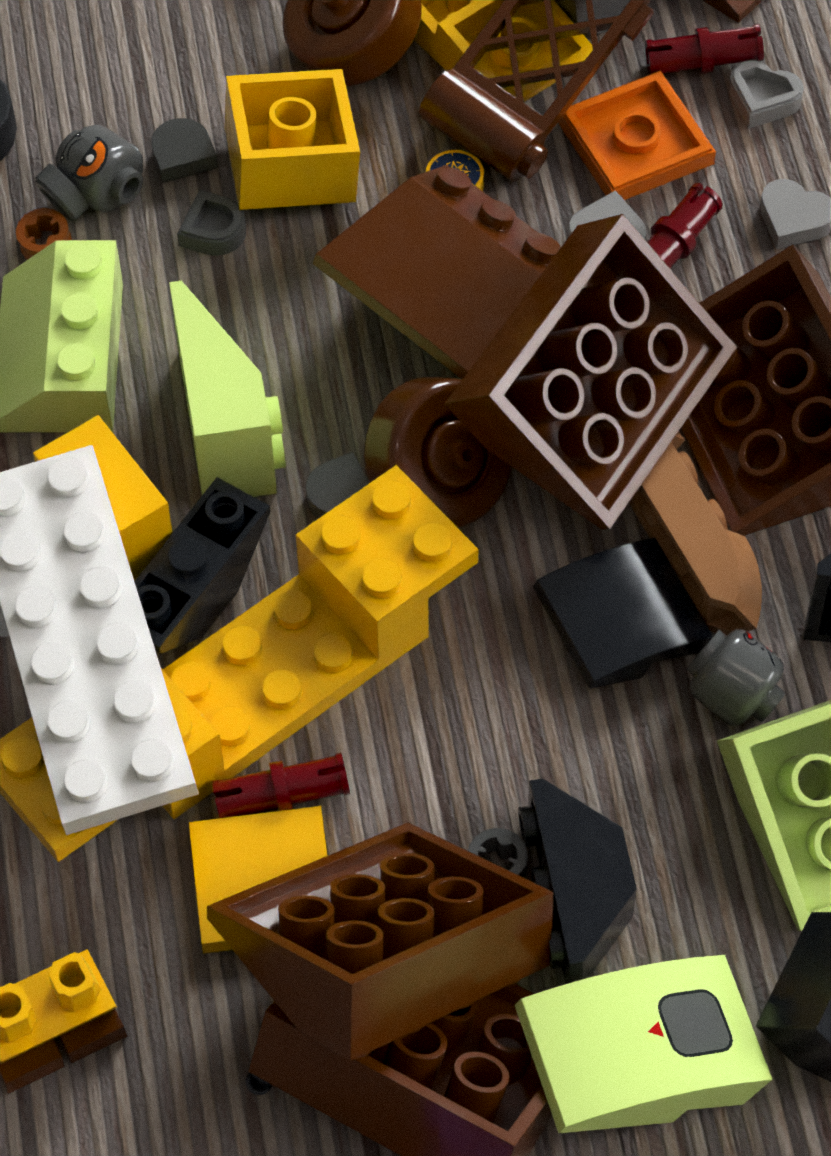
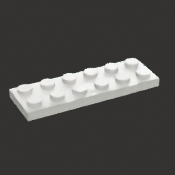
M93 445L0 472V604L59 816L66 835L198 795L197 785Z

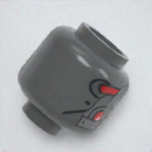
M736 629L728 635L718 630L686 669L693 675L689 687L693 697L730 726H738L744 723L751 715L762 723L786 694L777 685L784 672L783 661L743 629Z

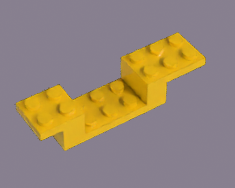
M397 465L295 534L299 571L297 576L164 669L161 668L199 792L198 795L162 806L173 819H176L213 792V780L219 779L220 781L233 778L428 638V598L478 563L479 549ZM32 717L0 739V794L57 862H60L117 821L114 820L66 835Z

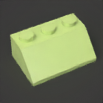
M57 240L3 276L0 304V433L69 432L97 415L101 417L113 432L123 290L116 240Z

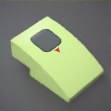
M725 955L665 961L614 971L554 987L521 998L515 1004L558 1133L672 1123L687 1110L743 1105L773 1080Z

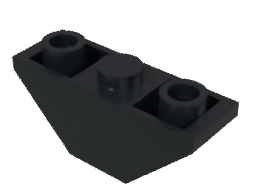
M216 477L134 582L155 651L161 654L203 638L233 599L241 586L269 517L270 506Z
M543 778L529 780L528 806L518 807L520 832L526 847L536 846L540 866L531 867L532 882L554 892L553 927L551 940L549 941L550 968H562L565 984L589 978L633 917L637 887L621 826Z

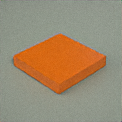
M661 71L571 105L558 122L605 196L616 190L626 200L715 164V149Z

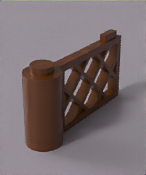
M504 0L455 66L442 73L431 85L421 102L419 117L512 182L519 180L522 176L530 179L539 171L547 158L548 149L544 147V143L556 124L625 35L633 41L652 17L654 11L647 6L651 0H631L620 15L596 20L593 0H586L588 21L557 27L554 24L552 0ZM544 2L548 28L515 34L512 17L517 10L524 5ZM506 26L507 36L498 37ZM608 30L599 41L597 32ZM590 33L593 50L586 60L561 66L557 39ZM550 40L553 67L520 73L516 46ZM509 48L513 74L487 78L474 69L485 52ZM573 76L564 87L562 78ZM555 79L558 96L542 116L524 103L522 85ZM514 86L516 97L503 88Z

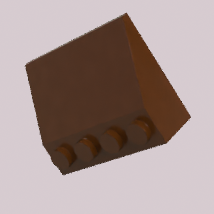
M445 165L410 177L317 252L312 264L459 378L463 379L561 247L556 240L545 234L538 233L519 219L510 206L492 199L473 185L467 174Z
M624 214L577 225L445 402V405L487 450L601 530H607L613 526L737 346Z
M793 244L700 302L702 307L737 348L686 419L681 429L732 532L744 536L831 507V296L819 273Z
M407 822L208 905L207 919L301 1034L331 1050L335 1055L352 1061L365 1057L379 1047L406 1034L417 1032L423 1026L458 1009L466 1008L473 1002L506 986L514 985L521 979L550 966L549 941L552 934L554 892Z
M517 984L506 986L473 1002L466 1008L458 1009L423 1026L417 1032L406 1034L373 1050L369 1055L352 1061L335 1055L331 1050L301 1034L274 1001L265 1011L248 1070L251 1074L401 1156H528L552 1116L515 1008V1004L521 998L533 995L534 993Z

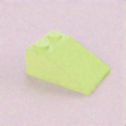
M182 280L169 282L201 494H204L216 477L253 497L276 494L275 469L286 468L281 435L283 433L278 396H265L261 372Z
M831 700L717 740L739 805L798 931L803 930L811 912H831Z

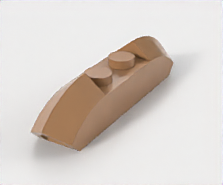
M678 431L633 495L629 504L648 536L656 538L709 630L714 633L720 630L725 635L736 629L754 630L758 625L762 603L761 577L755 555L744 535L728 530L725 515L717 501L714 499L707 500L698 486L697 472L692 460L686 452H677V449L685 441Z

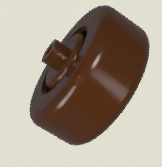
M287 0L283 14V34L292 54L309 71L342 69L346 86L360 85L381 76L404 56L418 32L421 22L422 4L421 0Z
M445 377L416 378L401 384L391 391L379 404L371 418L364 444V463L369 483H371L397 465L457 528L463 527L483 517L497 503L506 488L512 466L487 450L445 405V402L463 379Z

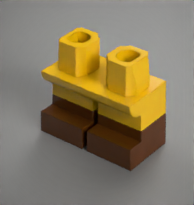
M88 949L80 953L73 952L52 962V966L15 984L8 983L0 987V1079L8 1094L65 1067L63 1058L54 1041L56 1037L59 1038L71 1064L128 1037L124 1025L115 1010L117 1006Z

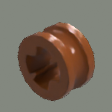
M34 209L25 214L16 227V238L20 245L21 253L26 260L54 241L72 240L67 220L63 214L54 209ZM42 231H52L53 235L48 236L46 244H36L35 240L40 239Z

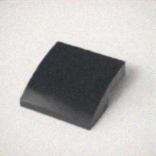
M656 538L628 543L585 557L537 579L533 586L589 689L640 679L652 663L698 654L713 637Z

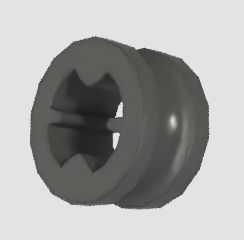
M502 828L487 829L476 835L470 843L469 852L486 859V854L496 851L500 859L509 858L508 871L523 878L526 877L528 853L525 843L517 834Z

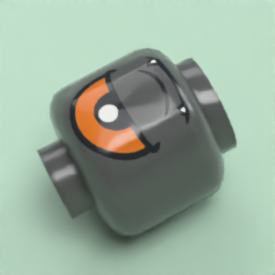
M96 124L84 127L81 130H75L66 136L57 150L55 158L57 169L79 189L89 207L103 213L116 210L123 204L133 201L142 188L143 157L139 149L106 127Z

